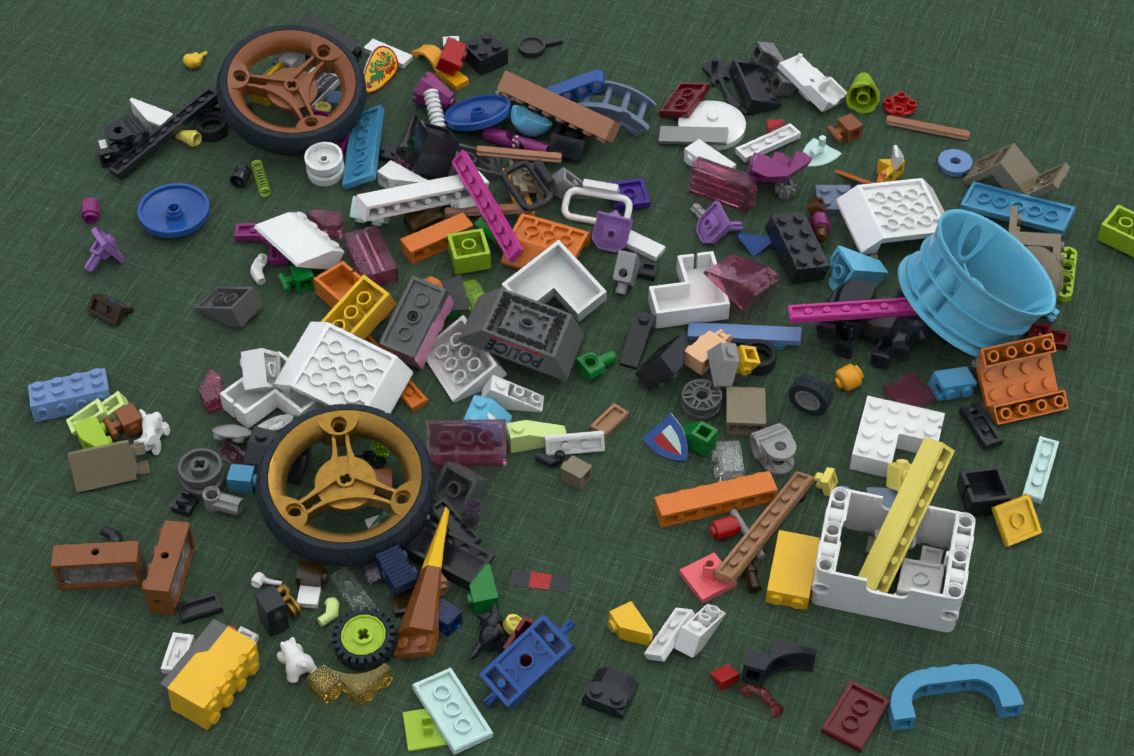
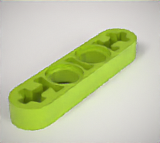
M1064 247V253H1060L1064 255L1063 266L1071 268V270L1063 269L1064 279L1068 280L1069 283L1063 282L1062 289H1066L1065 295L1062 294L1061 289L1056 299L1060 302L1070 301L1073 293L1077 251L1072 247Z

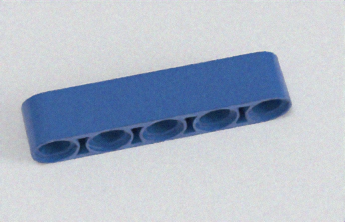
M596 69L545 89L574 102L601 92L605 86V74L603 71ZM530 108V111H533L537 114H541L543 111L539 108L538 111H535Z

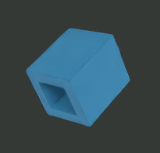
M231 464L226 479L229 492L253 494L257 478L255 466Z

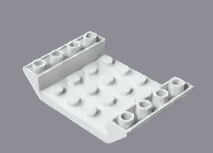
M923 178L857 185L836 199L838 208L861 254L877 253L881 243L927 238L934 234L938 220L945 212L933 188Z
M310 322L273 386L289 394L295 390L325 406L359 404L378 408L385 411V413L391 414L412 377L413 371L396 355L329 322Z

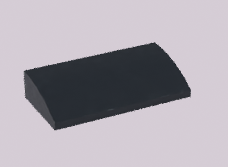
M734 59L729 72L748 111H767L780 108L782 104L769 85L771 81L764 67L756 63Z
M426 519L417 534L404 545L403 549L406 551L409 560L423 566L438 524ZM446 529L441 572L447 580L470 591L469 585L486 564L491 566L495 554Z

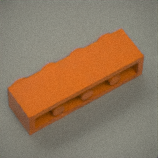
M460 213L401 238V252L413 265L447 250V234L474 230V225L464 213Z

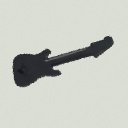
M713 57L710 62L703 63L702 69L711 78V85L715 87V83H719L726 98L725 103L739 110L740 104L737 103L735 97H732L725 80L730 81V76L726 73V63L718 60L717 57Z

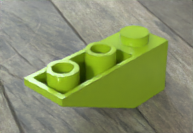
M96 416L74 424L77 438L83 449L113 443L110 435H105L107 430L104 423H99Z

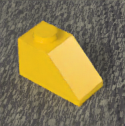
M632 601L609 611L608 627L612 633H616L619 639L646 646L652 643L653 632Z

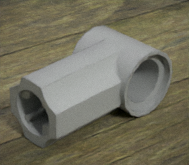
M215 486L206 487L202 492L206 511H222L237 516L241 514L244 498L222 493Z

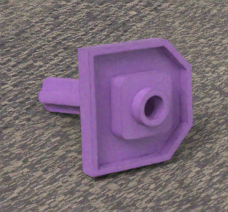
M716 200L698 219L696 232L702 243L715 244L722 236H726L728 231H742L743 223L741 221H729L721 203Z
M617 210L610 212V214L598 211L591 238L599 249L616 253L627 246L633 219L621 217Z
M95 226L91 231L96 240L89 250L92 255L84 269L92 273L101 259L106 260L111 255L123 264L126 259L115 245L116 239L110 233L107 235Z

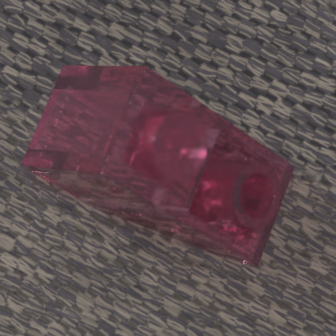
M307 210L308 220L317 224L319 230L327 233L329 238H342L344 228L343 210Z
M212 368L208 370L198 389L201 402L209 415L223 409L220 393L228 388L223 386L220 374L216 375Z

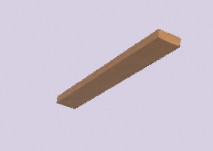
M799 471L793 474L714 572L716 579L730 584L737 580L814 483V476Z

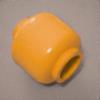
M847 364L835 372L836 378L834 382L838 389L842 388L844 391L849 392L862 384L864 376L857 365Z

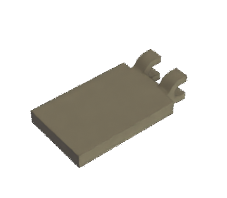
M508 159V166L520 161L530 162L534 166V161ZM526 168L510 173L512 184L526 203V194L536 193L537 202L544 199L545 193Z
M124 440L69 452L68 459L76 492L136 480L137 473H150L148 460L136 463L135 455L146 454L144 442L129 445V441Z

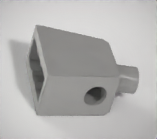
M622 250L618 252L613 274V281L617 284L616 294L625 296L627 288L634 287L641 260L636 253Z

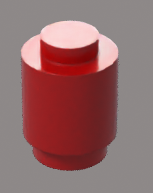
M727 516L711 521V526H709L710 536L717 541L735 536L741 531L740 523L736 516Z

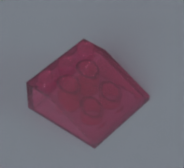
M734 254L727 256L703 273L743 311L769 294L781 279L768 266Z

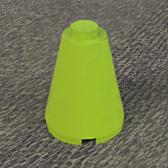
M859 73L846 94L848 107L860 114L872 112L880 102L879 90L868 73Z

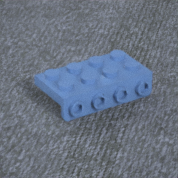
M95 368L88 372L74 373L66 377H55L52 380L37 381L28 385L30 408L35 422L72 415L97 398L103 402L110 397L105 368Z

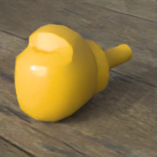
M205 51L201 54L197 52L186 54L183 57V63L190 69H196L202 64L203 57L208 55V53Z

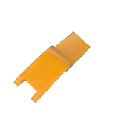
M424 44L422 47L411 51V54L416 59L420 55L425 56L432 64L435 74L455 91L469 85V79L459 71H456L453 77L436 69L442 51L435 45Z

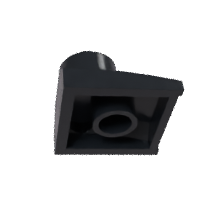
M610 667L599 668L591 683L586 687L582 705L623 720L639 683L629 674Z

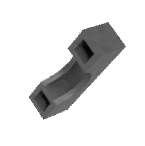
M757 41L751 56L757 65L768 69L774 75L769 84L773 92L778 96L792 97L797 87L777 68L779 63L785 60L774 43Z

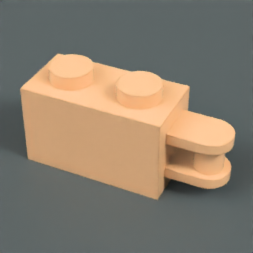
M723 329L718 330L716 333L709 330L706 334L701 335L694 344L689 345L685 349L684 364L698 374H704L710 368L707 351L720 342L730 343L733 336L725 334Z

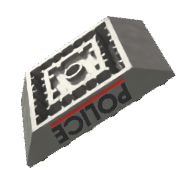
M499 288L479 295L458 341L535 369L538 372L551 375L557 379L567 381L584 333L572 314L504 288Z

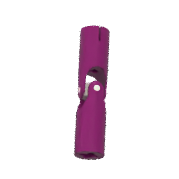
M491 126L485 128L483 132V140L507 148L545 152L549 150L548 144Z

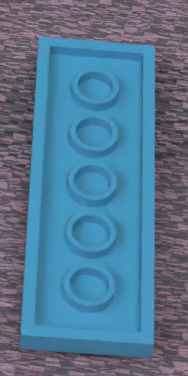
M382 105L363 111L358 123L349 133L342 182L345 190L376 179L384 116Z
M973 181L960 204V209L1007 222H1009L1010 207L1018 206L1017 214H1021L1020 225L1053 234H1061V236L1064 235L1076 211L1074 206Z

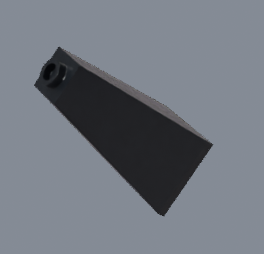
M307 13L297 24L328 33L333 38L342 42L357 60L362 55L360 41ZM305 55V60H308L311 56Z

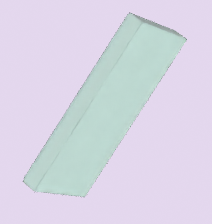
M452 668L412 684L413 691L454 755L493 737L492 730Z

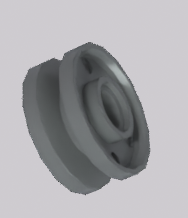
M696 379L684 386L682 390V410L685 415L697 421H707L715 418L722 409V391L720 387H714L713 381Z

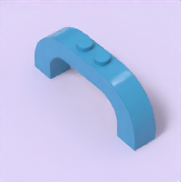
M952 664L947 667H930L914 671L903 677L892 692L888 708V720L891 731L913 729L916 715L912 702L919 697L927 695L978 691L991 699L998 718L1020 716L1024 703L1016 685L1002 672L980 664Z

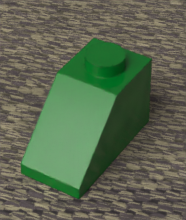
M486 564L469 585L470 594H466L468 606L473 607L474 614L492 611V605L494 604L497 605L499 610V599L491 566Z

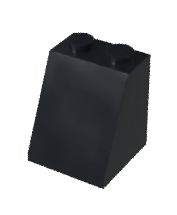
M419 120L409 165L413 172L418 175L426 174L433 179L446 177L460 141L451 129Z

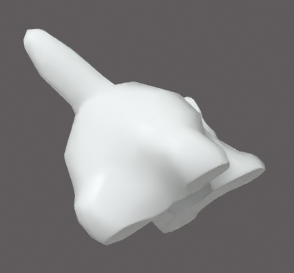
M140 409L139 414L142 418L143 433L141 438L133 441V443L144 442L145 452L152 450L153 455H159L161 450L160 437L168 436L170 434V427L167 422H162L163 418L159 412L146 414L145 411Z
M294 637L280 643L281 651L277 653L278 661L286 665L285 671L288 682H298L299 676L306 672L311 675L317 672V666L314 664L313 659L310 655L304 653L302 646L296 643Z

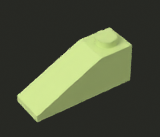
M530 420L507 423V440L511 453L545 447L544 436L567 434L563 425Z

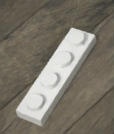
M790 123L737 147L735 153L746 163L749 162L754 152L766 154L799 139L801 132Z

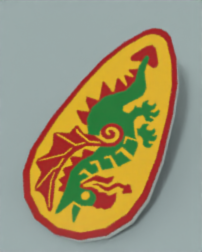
M387 46L376 47L368 58L363 72L367 94L382 88L393 78L398 70L397 56Z

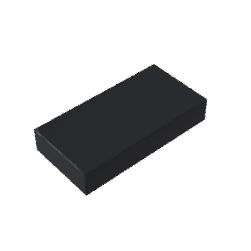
M218 592L177 603L182 624L224 612Z

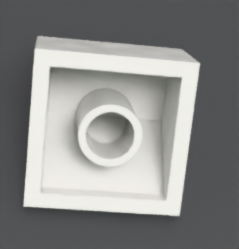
M264 348L241 352L242 384L246 391L271 392L275 388L283 391L273 386L281 372L279 352Z

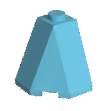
M837 246L829 259L830 267H832V278H829V286L832 291L841 286L845 281L860 278L868 283H878V287L888 274L880 260L842 246Z

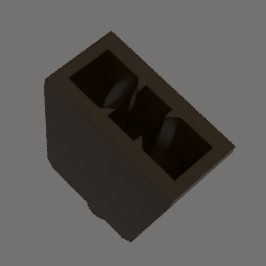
M434 208L403 214V222L410 235L443 221L442 215Z

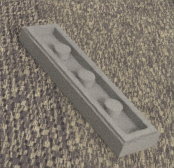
M661 126L659 144L690 145L700 139L707 145H727L729 130L728 127Z

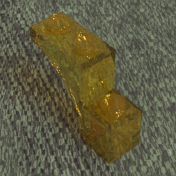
M386 663L372 671L361 674L340 673L322 664L307 676L309 689L325 704L336 699L343 691L359 706L371 701L375 694L382 688H386L392 680L391 668Z

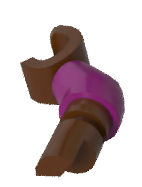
M816 197L808 202L806 208L812 217L814 233L818 242H827L831 230L830 222L825 214L827 208L823 198Z

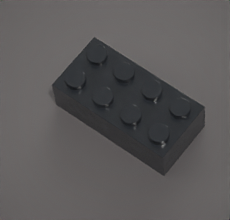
M804 211L771 214L765 230L770 237L790 283L824 280L830 264Z

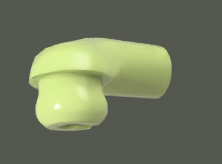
M336 598L326 599V612L317 618L321 627H324L338 617L339 602Z

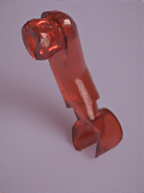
M747 683L741 686L740 689L746 696L751 695V693L759 696L764 704L770 707L771 713L775 718H778L783 713V706L775 702V699L766 688Z

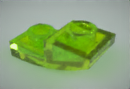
M476 279L463 281L471 312L479 295L484 294L481 285Z

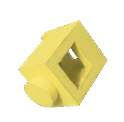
M898 459L896 462L888 463L886 487L899 492L911 466L908 460Z

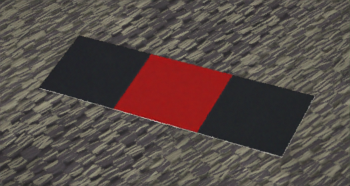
M512 569L509 584L569 592L571 577Z

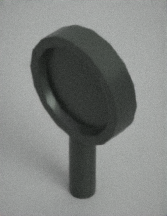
M526 36L519 41L518 52L525 58H538L545 53V47L561 44L563 39L558 37L544 41L538 36Z

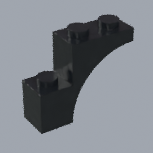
M777 639L774 640L770 654L749 649L743 666L741 682L762 687L770 676L781 671L794 669L813 671L817 649Z

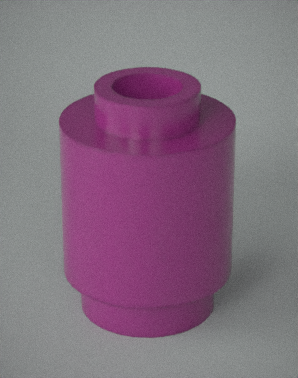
M93 197L85 198L81 202V217L85 223L94 224L100 217V203Z

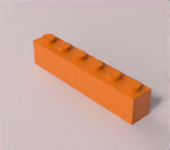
M770 471L758 472L753 475L741 476L736 479L719 481L709 485H701L692 489H683L670 494H661L654 497V511L661 528L728 513L732 509L741 510L771 503L776 497L778 489Z

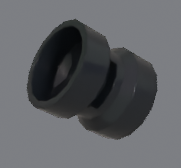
M238 164L229 179L230 183L236 188H244L251 177L252 170L244 164Z

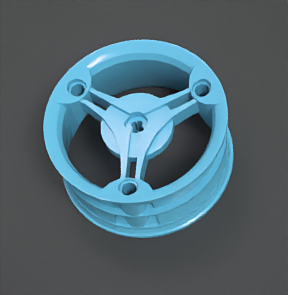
M951 209L944 212L938 220L934 234L922 242L920 251L906 256L898 267V279L901 289L921 319L947 342L975 357L979 356V350L982 348L1017 341L1030 329L1031 325L1038 318L1049 314L1056 304V293L1052 281L1036 257L1007 230L995 222L967 210Z

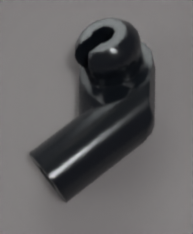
M557 450L555 455L548 456L539 451L535 460L549 467L556 466L565 461V452Z
M103 526L101 535L110 538L111 542H123L122 534L119 531Z

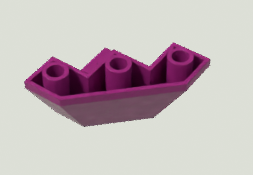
M797 150L792 158L776 151L771 158L754 152L748 162L744 178L758 184L784 183L806 169L813 157Z

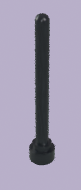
M416 114L411 116L403 142L397 146L396 155L401 159L408 158L410 154L409 143L418 119Z

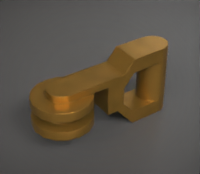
M285 584L276 588L280 595L285 594L282 598L291 617L296 618L297 615H301V607L292 597L290 589Z

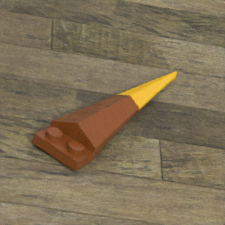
M447 507L443 511L397 632L398 640L393 653L397 660L434 656L439 639L441 570L449 517Z

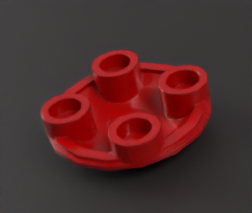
M898 92L896 95L883 100V108L891 115L907 116L915 112L917 102L906 96L905 92Z

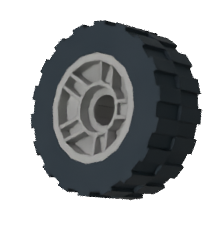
M812 375L796 377L788 391V397L792 405L798 408L799 411L812 416L824 414L834 397L830 386L820 380V378Z

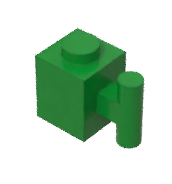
M292 265L289 266L291 276L286 277L283 272L278 275L286 293L292 290L291 286L293 285L298 294L315 289L314 275L310 268Z

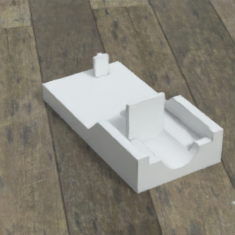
M801 53L780 62L777 66L822 112L843 103L846 98L847 92L832 77H823Z

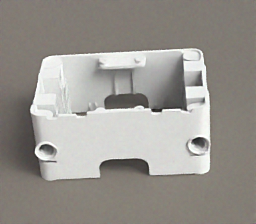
M842 487L834 488L831 491L826 508L821 540L818 545L812 579L811 601L819 606L941 632L952 631L959 618V611L968 580L969 561L974 541V516L970 513L928 506L908 549L911 550L916 544L927 543L930 546L949 548V551H946L943 564L946 566L943 592L939 594L910 588L908 595L897 596L896 593L892 595L879 592L878 589L877 591L869 589L866 585L867 578L835 572L841 546L842 527L857 531H869L870 534L877 537L890 509L882 504L883 496Z

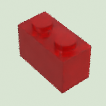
M448 37L436 69L454 77L456 71L460 72L463 62L461 61H464L467 54L464 51L466 44Z

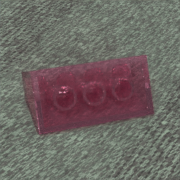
M506 419L426 421V448L433 467H443L445 462H458L463 466H506Z

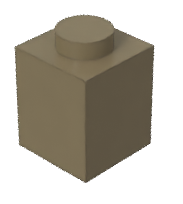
M573 455L568 461H564L560 467L561 481L580 491L592 479V465Z

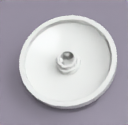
M701 101L689 118L678 119V126L728 127L727 145H709L716 151L731 148L743 139L746 121L743 114L730 104L720 101Z

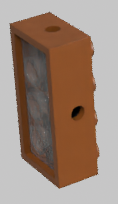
M165 520L163 528L159 530L158 545H155L153 549V560L148 564V576L146 580H143L142 592L145 593V603L148 604L150 613L175 615L177 603L180 601L196 546L190 523Z
M139 541L53 546L51 568L59 590L142 586L145 576V562Z

